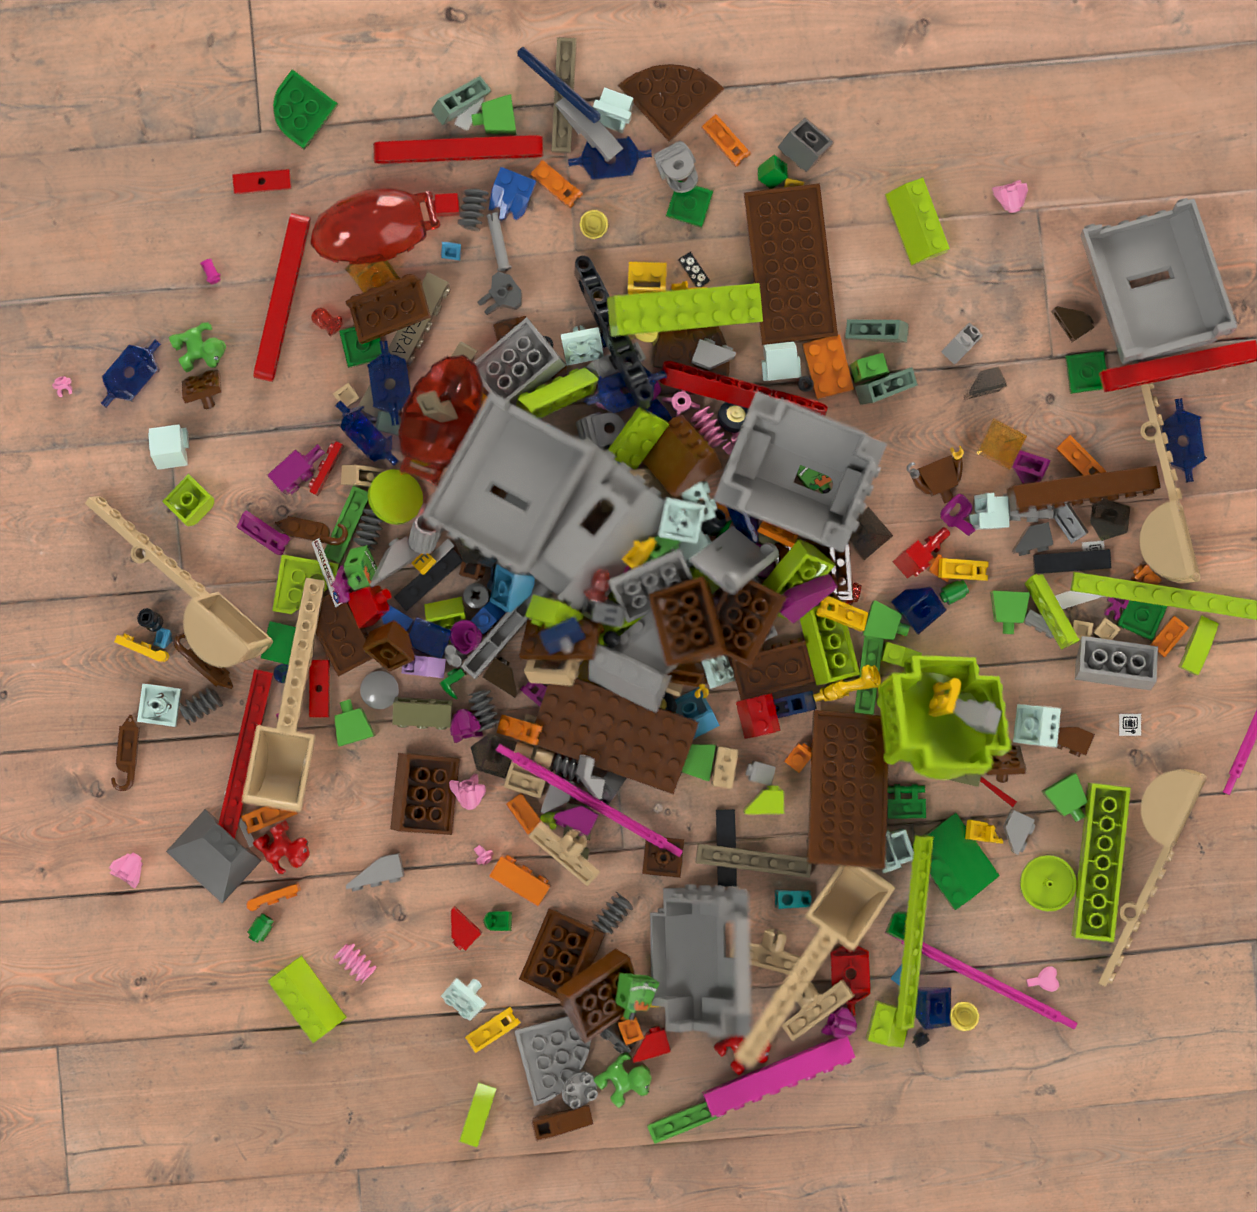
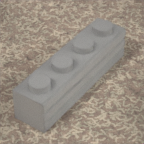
M1031 609L1028 610L1025 615L1024 624L1030 627L1031 625L1034 626L1036 631L1046 633L1045 636L1050 639L1054 638L1043 616Z

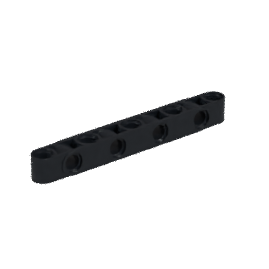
M584 255L579 256L575 260L574 275L579 283L581 292L637 407L647 409L652 405L654 395L648 376L629 336H611L607 297L610 296L592 260ZM580 266H585L586 269H581V268H579V267H580ZM600 298L602 299V301H596L594 299ZM628 362H629V363H631V364H633V365H632V366H627V365H625V363H628ZM646 395L648 399H642L640 396Z

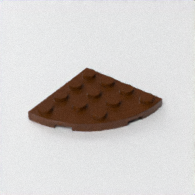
M675 64L652 66L632 74L618 85L625 95L633 98L635 106L668 142H671L725 90L719 82L702 71Z
M719 326L660 332L653 367L662 368L665 361H674L729 377L730 361L710 370L692 364V359L700 339L704 340L707 338L713 340L715 345L720 347L727 345Z

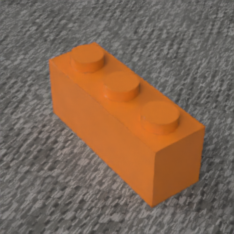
M502 855L489 877L539 906L551 886L548 884L549 880L542 875L535 876L532 874L533 870L526 865L522 867L515 863L517 860L509 855L504 857Z

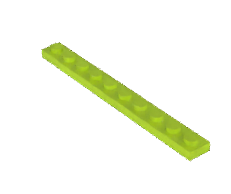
M1073 572L1070 591L1257 620V600Z
M929 835L915 836L913 845L914 851L896 1015V1028L901 1030L914 1028L933 845V836Z

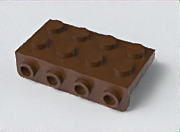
M406 274L399 280L388 281L384 286L371 288L366 293L353 295L345 301L346 305L350 308L357 337L361 344L431 318L421 279L414 274Z
M331 594L322 598L316 635L339 677L373 659L362 649L368 632L366 628H358L348 601L335 607Z
M591 619L579 620L578 623L585 639L550 655L540 636V633L548 628L545 627V624L540 627L532 624V620H527L519 652L521 660H594L599 635L604 633V627L601 622Z
M801 638L790 640V645L783 646L782 643L771 645L772 649L766 651L762 647L752 667L731 659L740 700L815 682L806 641L801 642Z

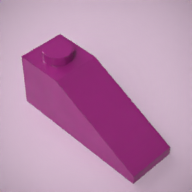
M828 573L788 589L782 594V596L786 597L780 613L793 624L838 588L831 575Z

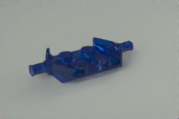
M629 136L616 139L623 149L614 156L616 160L613 164H607L596 147L592 148L587 141L579 158H568L569 167L578 165L583 167L591 180L633 176L641 158H652V150H638Z
M154 339L149 347L127 346L102 376L103 383L108 391V395L100 402L103 406L107 408L115 399L133 402L134 397L157 371H160L153 354L161 343ZM131 367L134 369V375L127 378L125 370Z
M381 341L379 342L381 348L380 356L367 364L373 407L389 413L392 426H395V421L396 425H400L399 411L412 403L407 363L404 358L390 354L388 341H384V344ZM388 379H393L396 382L395 387L391 390L385 387V382Z
M643 366L654 392L656 381L667 378L664 370L651 373ZM620 372L605 378L599 376L598 393L585 398L588 406L598 402L612 413L636 406L631 393L623 394L620 391L621 388L626 387ZM646 395L640 396L642 399H648Z
M1183 398L1174 399L1176 411L1163 421L1162 431L1167 434L1169 443L1165 444L1166 449L1171 451L1173 462H1170L1171 466L1185 472L1186 483L1194 482L1193 468L1206 460L1207 457H1205L1200 424V419L1202 418L1185 411ZM1180 436L1187 438V445L1184 447L1178 444Z
M341 400L335 405L343 413L340 424L342 431L371 461L387 459L393 467L399 463V460L391 452L393 436L390 435L386 438L362 414L361 410L364 406L350 409Z

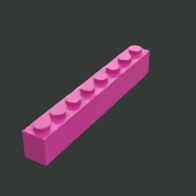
M847 1036L843 1038L835 1037L703 1091L702 1094L712 1117L716 1115L718 1118L726 1115L727 1110L743 1108L745 1106L744 1103L752 1101V1103L758 1102L766 1094H777L781 1092L780 1089L783 1087H794L799 1084L798 1081L811 1080L819 1072L828 1073L834 1070L836 1065L841 1064V1066L850 1064L852 1062L851 1059L856 1057Z

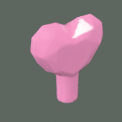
M1052 966L1044 968L1037 978L1026 979L1027 986L1039 985L1047 991H1056L1059 987V982L1056 979V969Z

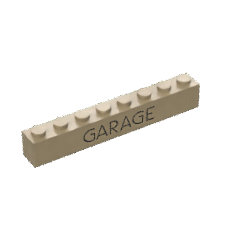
M427 272L422 286L431 318L396 332L358 406L360 411L376 419L379 411L388 413L389 407L387 406L390 400L394 401L398 390H396L398 384L404 382L407 375L405 371L408 366H412L416 358L413 356L416 349H421L424 343L422 338L425 332L429 333L433 325L431 322L433 316L439 314L442 307L440 303L443 298H447L450 292L448 282Z

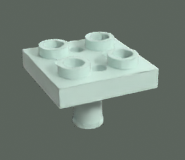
M580 325V331H578L576 326L573 332L561 334L566 365L593 361L604 357L599 327L585 330V327Z
M666 497L658 536L697 544L705 505Z
M727 655L702 661L710 689L735 681L734 671Z
M142 683L137 722L176 727L182 689Z
M456 978L441 995L446 1004L453 1006L460 1016L469 1021L486 1005L476 995L482 985L475 979H472L469 985L466 986Z

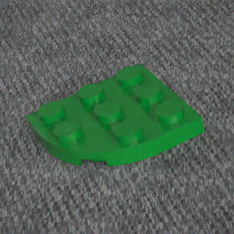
M293 69L278 87L273 101L274 116L278 127L286 137L303 150L309 145L338 106L336 101Z

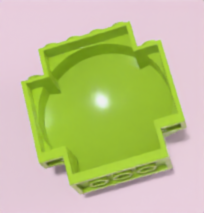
M912 655L904 662L906 674L892 673L878 686L879 697L877 698V705L881 710L886 750L884 760L887 764L894 765L899 760L910 762L914 771L923 776L948 780L964 776L965 774H984L991 769V756H1003L1010 750L1011 740L1008 738V721L1005 717L1006 705L1003 701V685L1000 682V676H978L979 666L976 662V657ZM958 678L961 682L958 699L964 702L974 700L980 704L984 702L995 704V708L1001 711L996 732H979L954 712L937 717L929 715V703L935 693L933 685L938 682L945 683L949 682L950 679Z

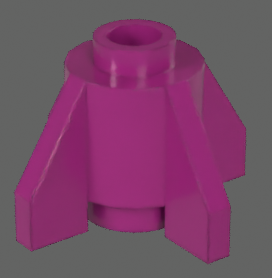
M467 709L458 710L453 716L450 726V733L453 736L454 743L471 737H483L482 731L478 732L480 730L479 721L472 712Z
M838 1008L829 1015L827 1025L821 1029V1033L833 1035L837 1038L850 1036L857 1029L856 1019L849 1009Z

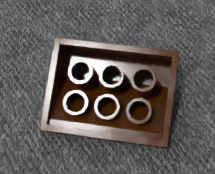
M682 414L667 422L669 426L642 461L673 499L723 468L714 449Z
M703 576L648 594L667 667L711 660L727 654L710 584Z
M752 580L748 581L735 593H729L725 590L716 607L727 650L726 655L752 667L786 597Z
M398 753L391 830L452 835L456 796L450 789L449 782L451 780L458 781L459 758Z
M549 908L519 980L559 999L556 989L593 964L605 933Z
M616 948L556 989L560 1003L583 1043H587L624 1016L625 1008L616 1003L620 973L635 974L630 956Z

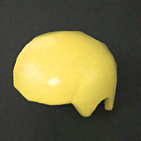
M598 210L585 212L579 224L583 235L590 239L602 237L607 232L609 226L606 215Z
M958 1002L950 1011V1021L956 1029L970 1031L978 1024L979 1013L977 1008L971 1003Z

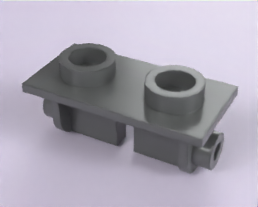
M616 1022L599 1033L602 1038L607 1041L609 1040L614 1045L615 1050L621 1054L631 1052V1049L636 1045L635 1042L628 1045L625 1044L622 1033L621 1035L618 1034L620 1028Z

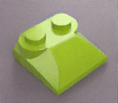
M188 474L162 502L189 527L196 525L212 509L215 499Z

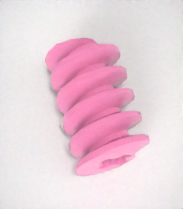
M707 406L696 412L690 421L697 422L694 428L700 429L698 433L701 436L704 435V440L712 448H715L728 439H721L725 433H718L721 426H714L718 420H711L714 412L707 413L710 409V406Z
M354 943L351 945L346 944L333 958L341 957L339 964L346 963L344 970L351 968L352 970L349 975L357 974L355 981L362 979L363 983L375 971L376 966L369 967L370 960L364 962L365 954L358 956L360 949L353 951Z

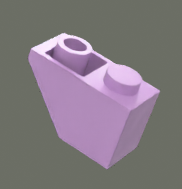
M415 656L413 662L402 666V674L444 678L446 659Z

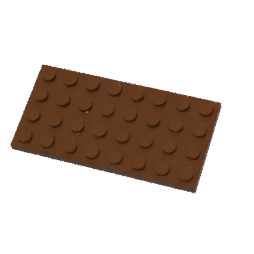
M820 183L744 192L754 284H760L763 322H759L762 346L838 336Z
M575 678L573 686L548 684L535 724L543 726L537 738L539 739L537 746L579 760L580 755L589 756L594 759L593 766L674 795L699 721L660 707L657 712L651 711L599 685Z
M813 711L808 864L885 869L888 764L884 760L886 750L882 718L879 715Z

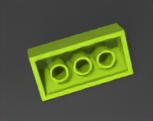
M923 177L908 182L885 194L911 266L949 251L948 242Z
M585 367L580 370L576 368L563 378L559 376L548 385L542 384L531 393L525 392L518 397L519 399H517L516 407L537 419H541L593 394L598 378Z
M798 540L761 585L782 595L790 588L828 574L835 565L816 547ZM779 612L778 617L788 620Z
M820 605L815 606L800 618L816 685L860 675L848 626L816 615ZM828 605L827 610L831 611L832 606Z
M302 955L268 980L271 987L312 1043L319 1040L347 1018Z

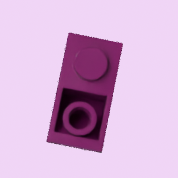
M581 805L556 813L553 818L556 819V824L564 828L568 825L574 828V830L580 831L578 835L582 837L584 834L589 835L599 814Z

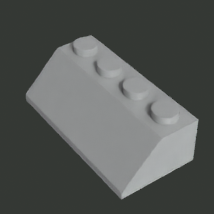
M1081 636L1075 664V680L1151 691L1157 679L1158 647Z
M597 645L595 658L589 662V681L651 711H658L671 676L608 646Z

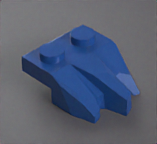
M500 167L492 187L488 210L499 208V221L505 220L509 213L513 214L515 220L519 219L525 214L536 181Z

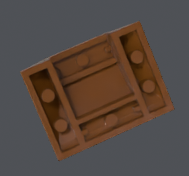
M797 539L796 542L802 540L813 545L834 563L835 566L829 574L838 588L828 596L837 600H853L850 543H847L843 553L811 539ZM782 543L774 544L779 553L778 558L775 560V566L780 563L791 549Z

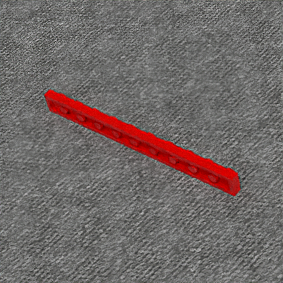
M254 669L218 823L234 839L237 836L243 810V795L257 725L262 726L274 673Z

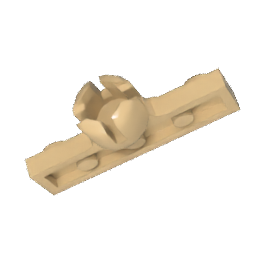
M540 822L528 837L588 886L600 871L581 855V852L587 845L585 836L582 835L578 839L576 837L580 831L570 830L563 838H560Z
M767 929L764 932L761 944L749 943L750 964L789 975L801 957L784 951L787 937L785 933L779 930L776 939H774L775 929ZM734 941L729 956L730 958H734Z
M841 980L824 994L819 993L814 984L809 982L797 999L801 1006L800 1012L781 1026L791 1040L795 1041L854 997V994L844 980Z

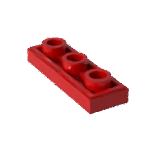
M289 169L232 174L234 194L292 189ZM261 180H265L263 185L259 184Z
M335 441L334 444H330L326 452L329 455L325 461L322 460L317 469L319 471L317 477H313L309 483V491L316 496L320 494L345 447L340 442Z
M312 660L309 667V717L328 718L330 711V660ZM319 685L322 686L321 692L318 691Z

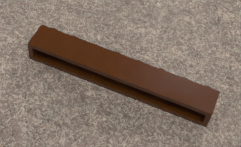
M1156 465L1014 485L1007 489L1011 512L1018 511V514L1030 512L1029 509L1036 508V511L1047 510L1048 506H1054V509L1066 507L1065 504L1072 503V506L1084 504L1083 501H1090V504L1101 502V499L1107 498L1108 501L1119 499V496L1133 498L1139 493H1143V496L1155 494L1154 491L1160 489L1161 486Z

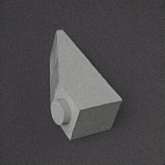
M407 536L400 540L396 538L389 543L390 547L385 551L370 582L371 587L407 566L420 555L418 552H414L415 550L411 549V546L408 545Z

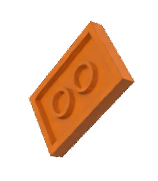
M840 334L802 344L810 377L814 383L813 388L817 400L854 390Z

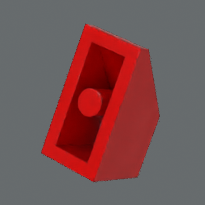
M454 906L451 909V937L454 940L452 943L459 950L463 948L466 951L482 934V931Z
M660 1026L649 1028V1032L645 1033L644 1039H642L633 1055L634 1063L671 1053L665 1028H660Z

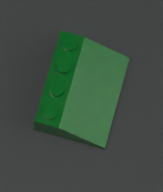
M956 812L924 834L933 836L929 876L952 909L957 910L1000 876L978 843L974 840L965 839L966 826ZM912 842L911 846L914 851V842Z

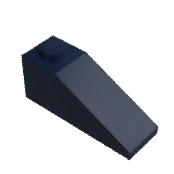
M813 690L773 699L778 718L816 710Z

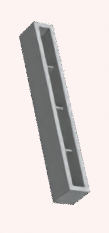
M537 579L531 595L512 612H508L460 667L474 679H477L524 626L527 620L530 619L525 614L532 596L537 595L548 598L553 591Z

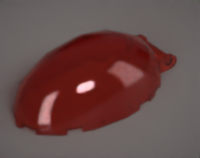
M386 187L366 189L339 199L318 216L312 230L310 244L322 258L334 263L344 261L355 265L384 262L397 257L396 255L405 251L408 253L415 248L416 244L424 241L427 237L426 231L437 229L441 225L434 209L433 193L425 191L412 194L406 190ZM422 202L426 204L429 216L428 221L423 219L420 206Z
M466 355L447 356L432 364L431 369L424 377L422 375L414 385L403 406L398 429L399 447L402 455L405 457L400 473H408L429 480L432 484L437 485L443 470L453 462L483 407V381L477 365ZM435 391L440 403L451 401L458 418L439 422L425 416L416 398L420 394ZM413 462L427 469L435 470V472L432 474L411 467L410 464Z

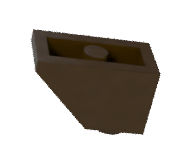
M1059 306L1051 311L1071 342L1076 341L1094 328L1093 319L1083 311Z
M502 657L499 660L494 658L483 678L516 698L518 694L513 671L509 667L510 662Z

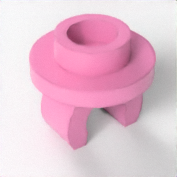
M62 376L55 379L52 386L54 389H57L59 397L63 396L62 389H67L69 394H72V386L70 385L72 381L70 378Z
M481 845L474 848V851L479 856L476 860L478 865H486L493 859L494 853L492 850L485 851Z

